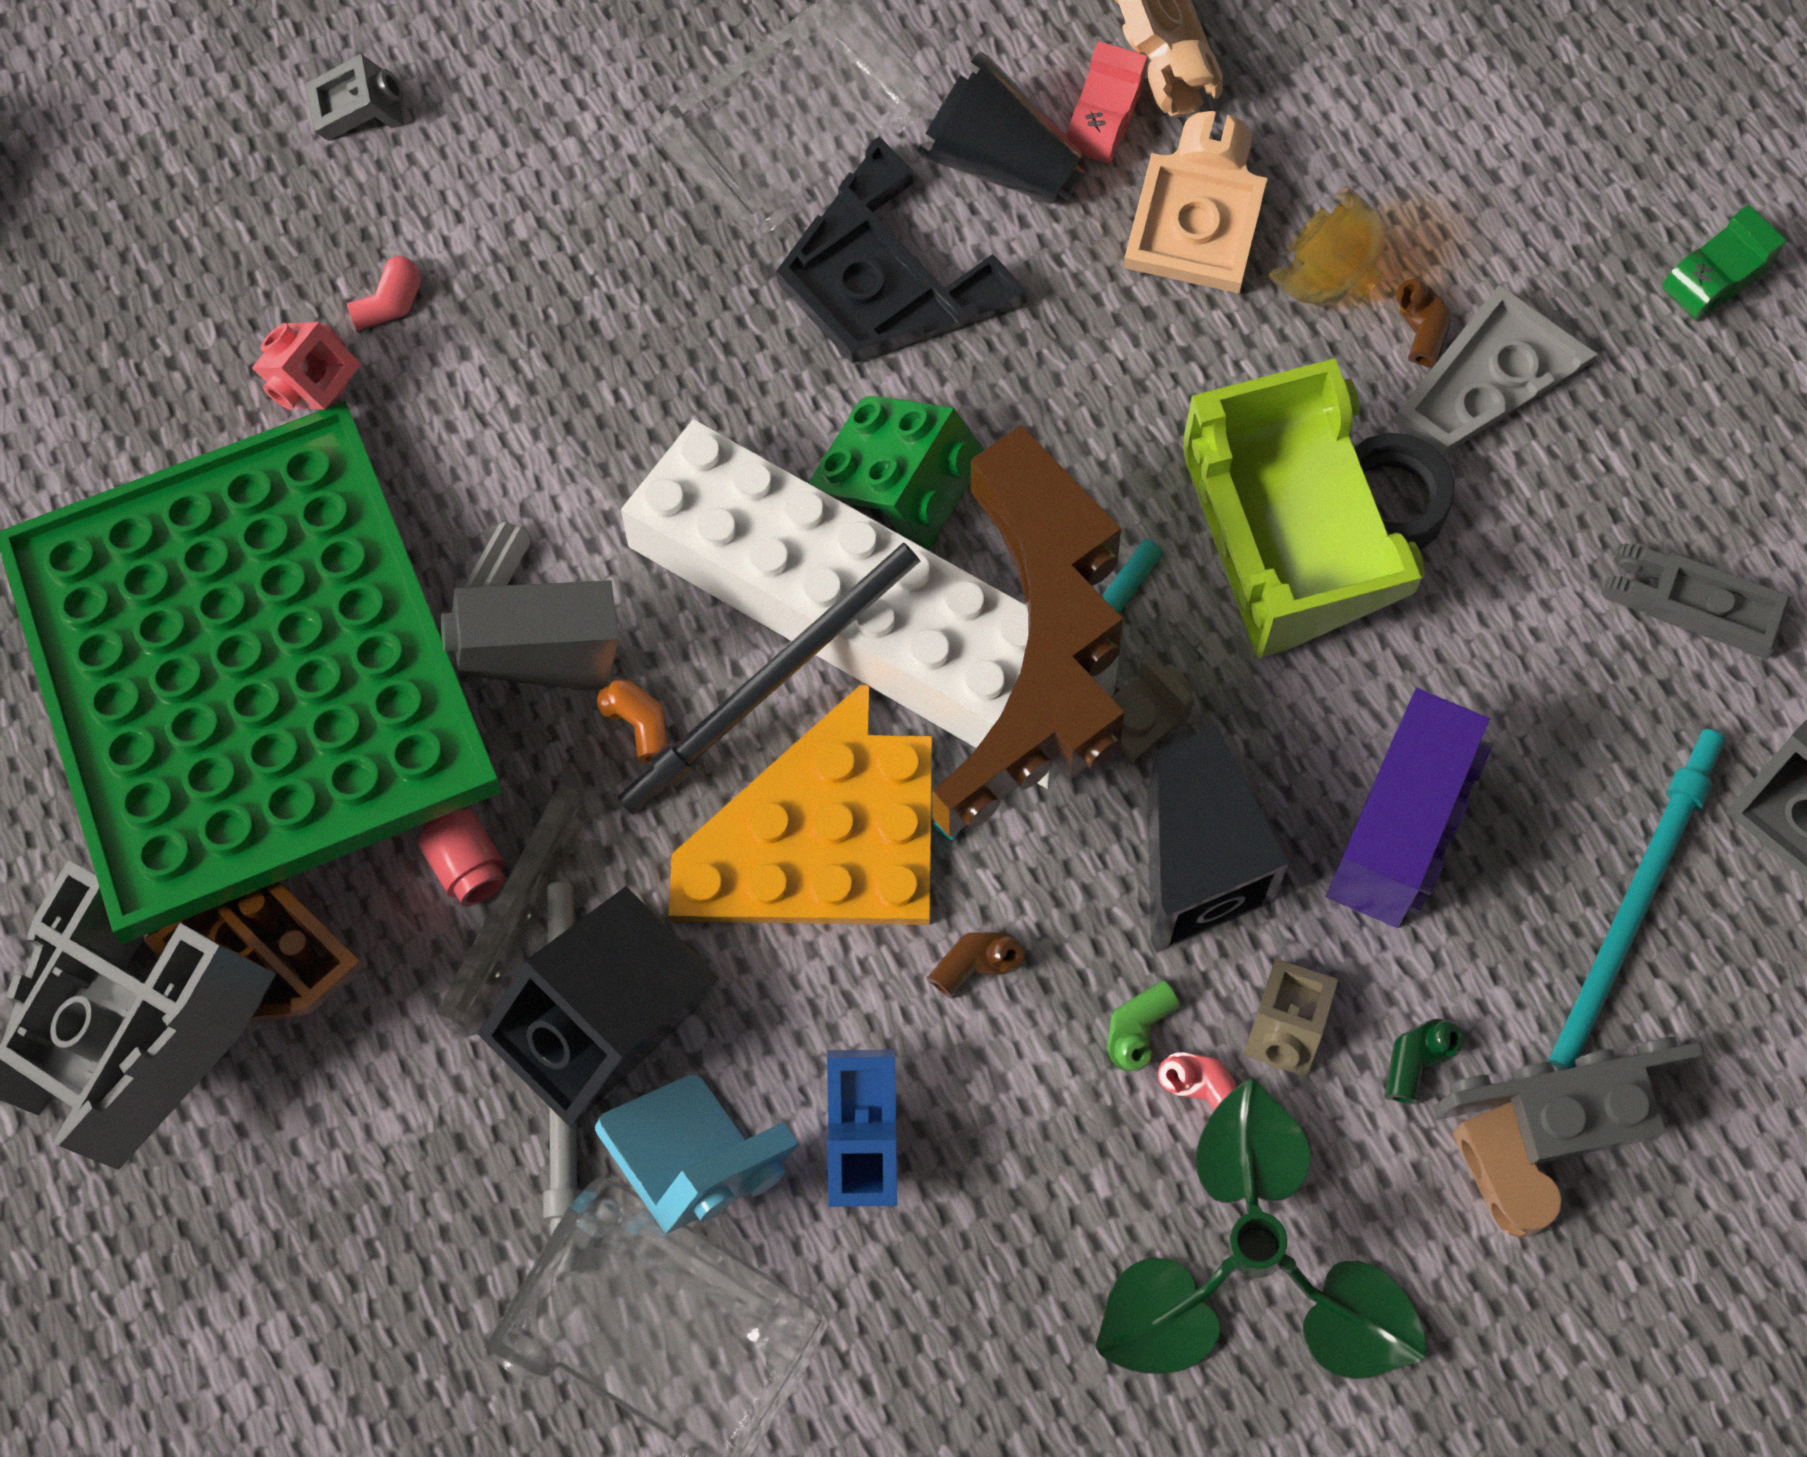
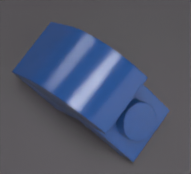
M895 1049L827 1050L828 1207L897 1206Z

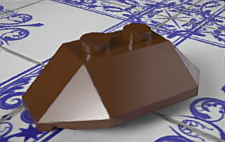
M280 882L144 935V942L160 958L179 923L275 973L276 976L266 991L260 1006L254 1012L247 1025L313 1013L364 967Z

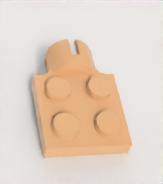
M1115 0L1120 5L1126 21L1123 25V32L1127 41L1138 53L1147 54L1151 60L1148 65V82L1157 105L1164 113L1168 112L1170 116L1181 117L1200 112V107L1204 103L1199 91L1202 87L1214 99L1219 98L1223 91V75L1215 55L1210 49L1191 0Z
M1199 112L1186 121L1178 150L1173 155L1151 154L1124 258V268L1240 294L1267 178L1256 176L1247 170L1246 164L1251 148L1252 135L1250 129L1243 121L1228 114L1221 141L1212 140L1211 131L1216 112Z

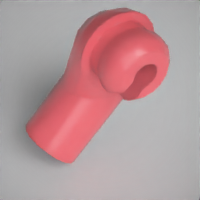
M1177 1052L1169 1055L1160 1064L1158 1069V1080L1166 1091L1179 1096L1207 1100L1213 1110L1231 1091L1238 1087L1226 1066L1219 1059Z

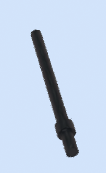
M904 542L899 545L677 744L669 741L651 757L653 765L618 795V799L623 807L635 815L669 784L676 787L696 770L694 762L919 564L921 561L914 551Z

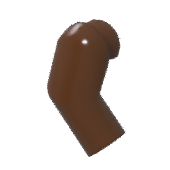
M1409 279L1403 282L1396 291L1399 311L1415 333L1408 359L1412 363L1433 368L1439 360L1451 323L1450 313L1433 289L1427 286L1425 282L1420 279Z

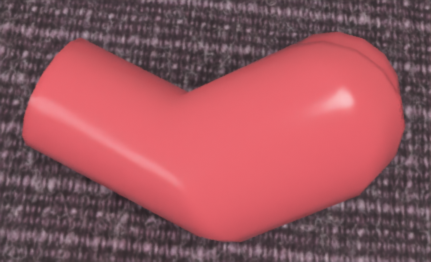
M395 256L389 259L384 266L376 293L346 303L356 332L404 317L410 312L421 285V273L417 264L404 256Z

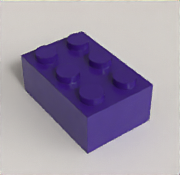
M1415 688L1326 893V898L1396 928L1399 927L1407 911L1419 915L1427 896L1431 894L1445 862L1443 856L1450 840L1454 838L1469 804L1467 798L1475 781H1478L1493 745L1481 740L1489 723V717Z

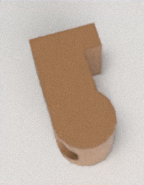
M1511 1102L1465 1120L1453 1131L1452 1134L1491 1215L1503 1231L1515 1237H1531L1555 1220L1561 1206L1559 1189L1550 1177L1538 1170L1536 1164L1530 1165Z

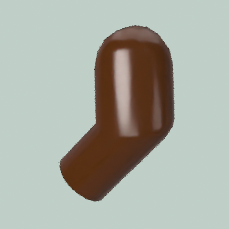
M967 933L955 943L927 976V980L945 996L952 999L971 975H1003L1018 970L1025 959L1024 946L1009 933Z

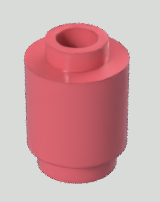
M456 810L423 824L425 831L420 835L417 844L449 897H457L462 906L469 907L484 902L504 887L507 882V878L502 871L505 862L473 810Z

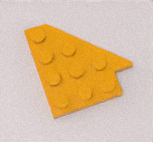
M859 685L671 854L668 915L670 922L930 925L932 736L869 735V685Z

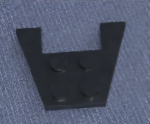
M880 136L874 139L865 150V159L853 174L849 172L839 185L838 195L824 214L816 216L776 270L777 283L852 364L1022 306L1027 300V289L993 254L949 286L942 287L872 213L913 184V170Z

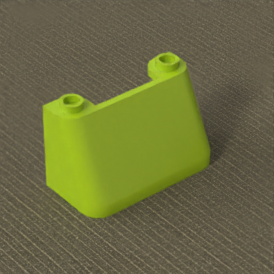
M1336 358L1199 393L1191 397L1183 438L1185 463L1254 653L1260 659L1286 652L1409 597L1417 591L1421 579L1424 578V562L1416 543H1407L1405 538L1399 533L1388 535L1349 437L1353 416L1358 415L1360 412L1357 389L1350 378L1343 379Z

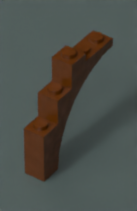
M1022 425L971 459V494L999 529L1019 572L1028 611V639L1020 674L1001 716L973 754L932 790L933 819L949 837L966 825L969 828H975L983 824L996 812L1000 805V800L1018 786L1022 789H1028L1038 783L1052 767V761L1071 779L1087 766L1091 770L1100 768L1121 747L1125 712L1091 676H1096L1106 670L1115 661L1120 652L1123 618L1092 586L1102 582L1117 566L1122 528Z

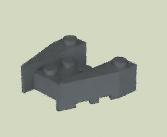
M67 860L33 917L26 940L36 945L25 976L14 974L6 998L14 1001L15 1005L2 1042L0 1041V1100L39 1116L51 1096H56L71 1106L72 1109L53 1143L119 1170L242 1035L254 1012L260 1006L276 974L240 953L179 923L147 980L141 978L126 968L138 947L144 942V936L121 944L112 932L96 874Z

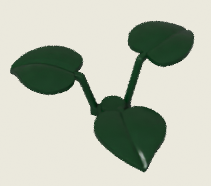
M1254 1079L1243 1082L1231 1091L1212 1112L1200 1135L1195 1158L1199 1181L1209 1197L1221 1203L1246 1200L1248 1214L1239 1218L1231 1231L1229 1243L1230 1257L1223 1260L1215 1273L1197 1290H1195L1194 1280L1190 1272L1175 1261L1149 1258L1140 1260L1128 1267L1114 1282L1108 1295L1102 1325L1096 1340L1098 1354L1121 1368L1144 1374H1169L1189 1369L1206 1358L1213 1350L1220 1336L1219 1320L1214 1311L1203 1301L1209 1298L1237 1270L1249 1277L1263 1278L1281 1269L1307 1298L1317 1303L1307 1312L1304 1318L1303 1336L1312 1358L1325 1370L1344 1378L1365 1379L1421 1362L1426 1355V1342L1420 1319L1407 1295L1388 1274L1368 1263L1341 1261L1335 1264L1327 1273L1322 1292L1298 1268L1295 1259L1285 1254L1288 1243L1286 1230L1276 1217L1262 1212V1209L1259 1207L1258 1198L1267 1202H1280L1296 1193L1307 1178L1310 1167V1149L1305 1134L1296 1120L1271 1098L1259 1082Z

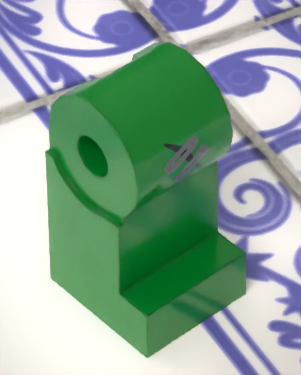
M1748 204L1731 218L1726 228L1700 249L1686 256L1667 276L1662 284V289L1697 322L1721 303L1725 304L1769 271L1787 240Z

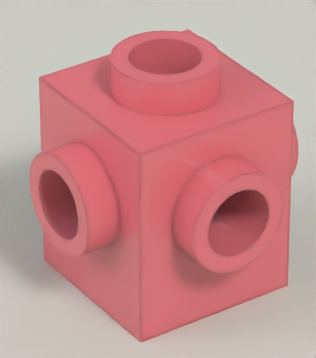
M305 322L288 323L287 325L284 323L276 327L264 339L260 347L264 354L254 364L252 369L266 381L263 386L264 391L282 407L288 410H293L294 407L297 409L325 410L344 393L347 388V382L362 363L344 347L345 343L341 337L325 324Z

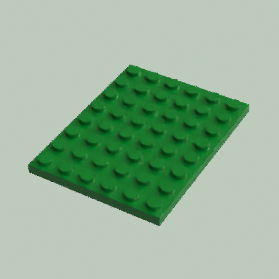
M346 401L0 531V555L112 932L121 944L503 792L449 656L443 650L441 636Z

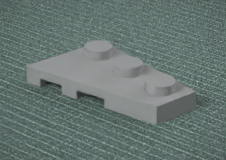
M1499 284L1398 410L1393 422L1412 436L1431 444L1444 456L1591 364L1598 354Z

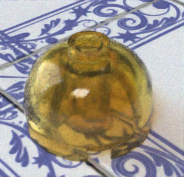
M1349 185L1341 188L1333 195L1341 203L1338 204L1332 213H1328L1321 207L1284 252L1294 251L1296 253L1295 258L1287 269H1271L1268 274L1269 278L1283 291L1303 304L1316 307L1332 306L1340 303L1351 293L1360 300L1376 285L1383 275V272L1376 265L1385 250L1384 228L1378 214Z

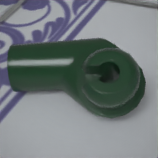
M1432 1019L1399 1035L1392 1049L1384 1097L1388 1100L1410 1105L1417 1104L1423 1071L1448 1060L1450 1057L1458 1055L1462 1051L1465 1044L1462 1028L1454 1021Z

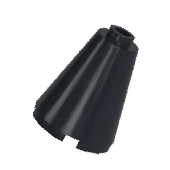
M980 51L970 62L980 68L976 74L972 72L968 79L962 75L958 78L925 133L935 140L934 144L930 141L921 144L918 148V153L927 158V160L1049 204H1053L1058 195L1069 201L1087 172L1086 169L1078 165L1084 153L991 57Z

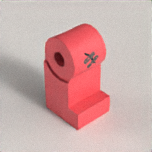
M1100 41L1097 42L1091 58L1090 71L1073 112L1067 137L1084 153L1083 157L1111 164L1121 137H1124L1143 90L1148 56Z

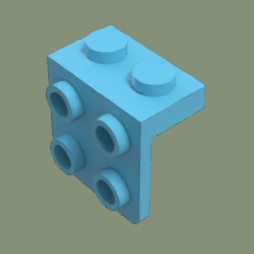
M696 1075L685 1076L605 1112L595 1126L597 1135L666 1235L697 1219L701 1222L708 1221L723 1212L733 1201L749 1193L752 1197L758 1196L773 1187L786 1173L782 1168L783 1163L799 1145V1142L784 1122L745 1140L706 1083Z

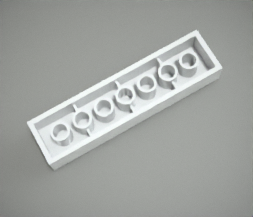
M693 419L621 508L628 547L790 641H793L903 542L906 543L921 562L820 650L816 656L975 748L978 747L1001 716L1022 667L1028 639V611L1026 605ZM1119 657L1102 673L1091 676L1110 697L1115 691ZM1052 761V767L1048 773L1038 782L1039 785L1046 789L1049 788L1061 770L1054 761Z

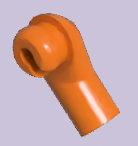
M614 680L609 686L599 691L597 706L600 713L612 720L622 717L634 727L638 762H651V757L667 744L664 709L661 703L631 680Z

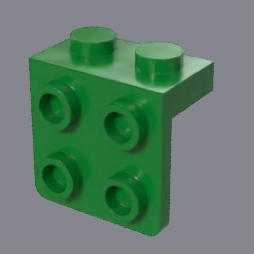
M866 396L857 403L850 413L849 418L826 455L820 461L808 484L842 503L882 510L901 536L926 550H930L971 481V459L984 451V448L952 407L878 396Z

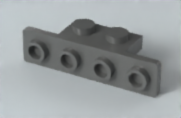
M1666 1037L1636 1047L1638 1055L1617 1059L1614 1050L1607 1049L1576 1058L1574 1060L1575 1068L1554 1072L1552 1062H1542L1513 1071L1514 1080L1491 1084L1489 1075L1465 1078L1449 1085L1451 1093L1435 1104L1433 1109L1436 1120L1494 1109L1511 1102L1529 1163L1533 1165L1648 1141L1664 1135L1666 1131L1648 1076L1684 1069L1706 1055L1702 1042L1678 1046L1676 1037Z

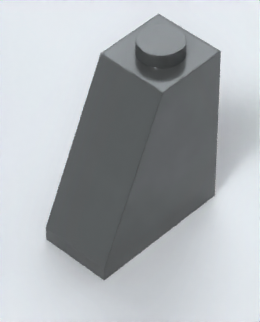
M612 580L455 588L452 612L441 613L444 652H455L458 675L585 691L603 689L607 687L619 641Z

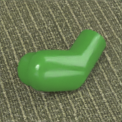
M1164 980L1156 983L1113 1011L1110 1020L1107 1051L1111 1061L1117 1068L1124 1071L1144 1069L1152 1058V1050L1149 1049L1151 1026L1180 1008L1177 997Z

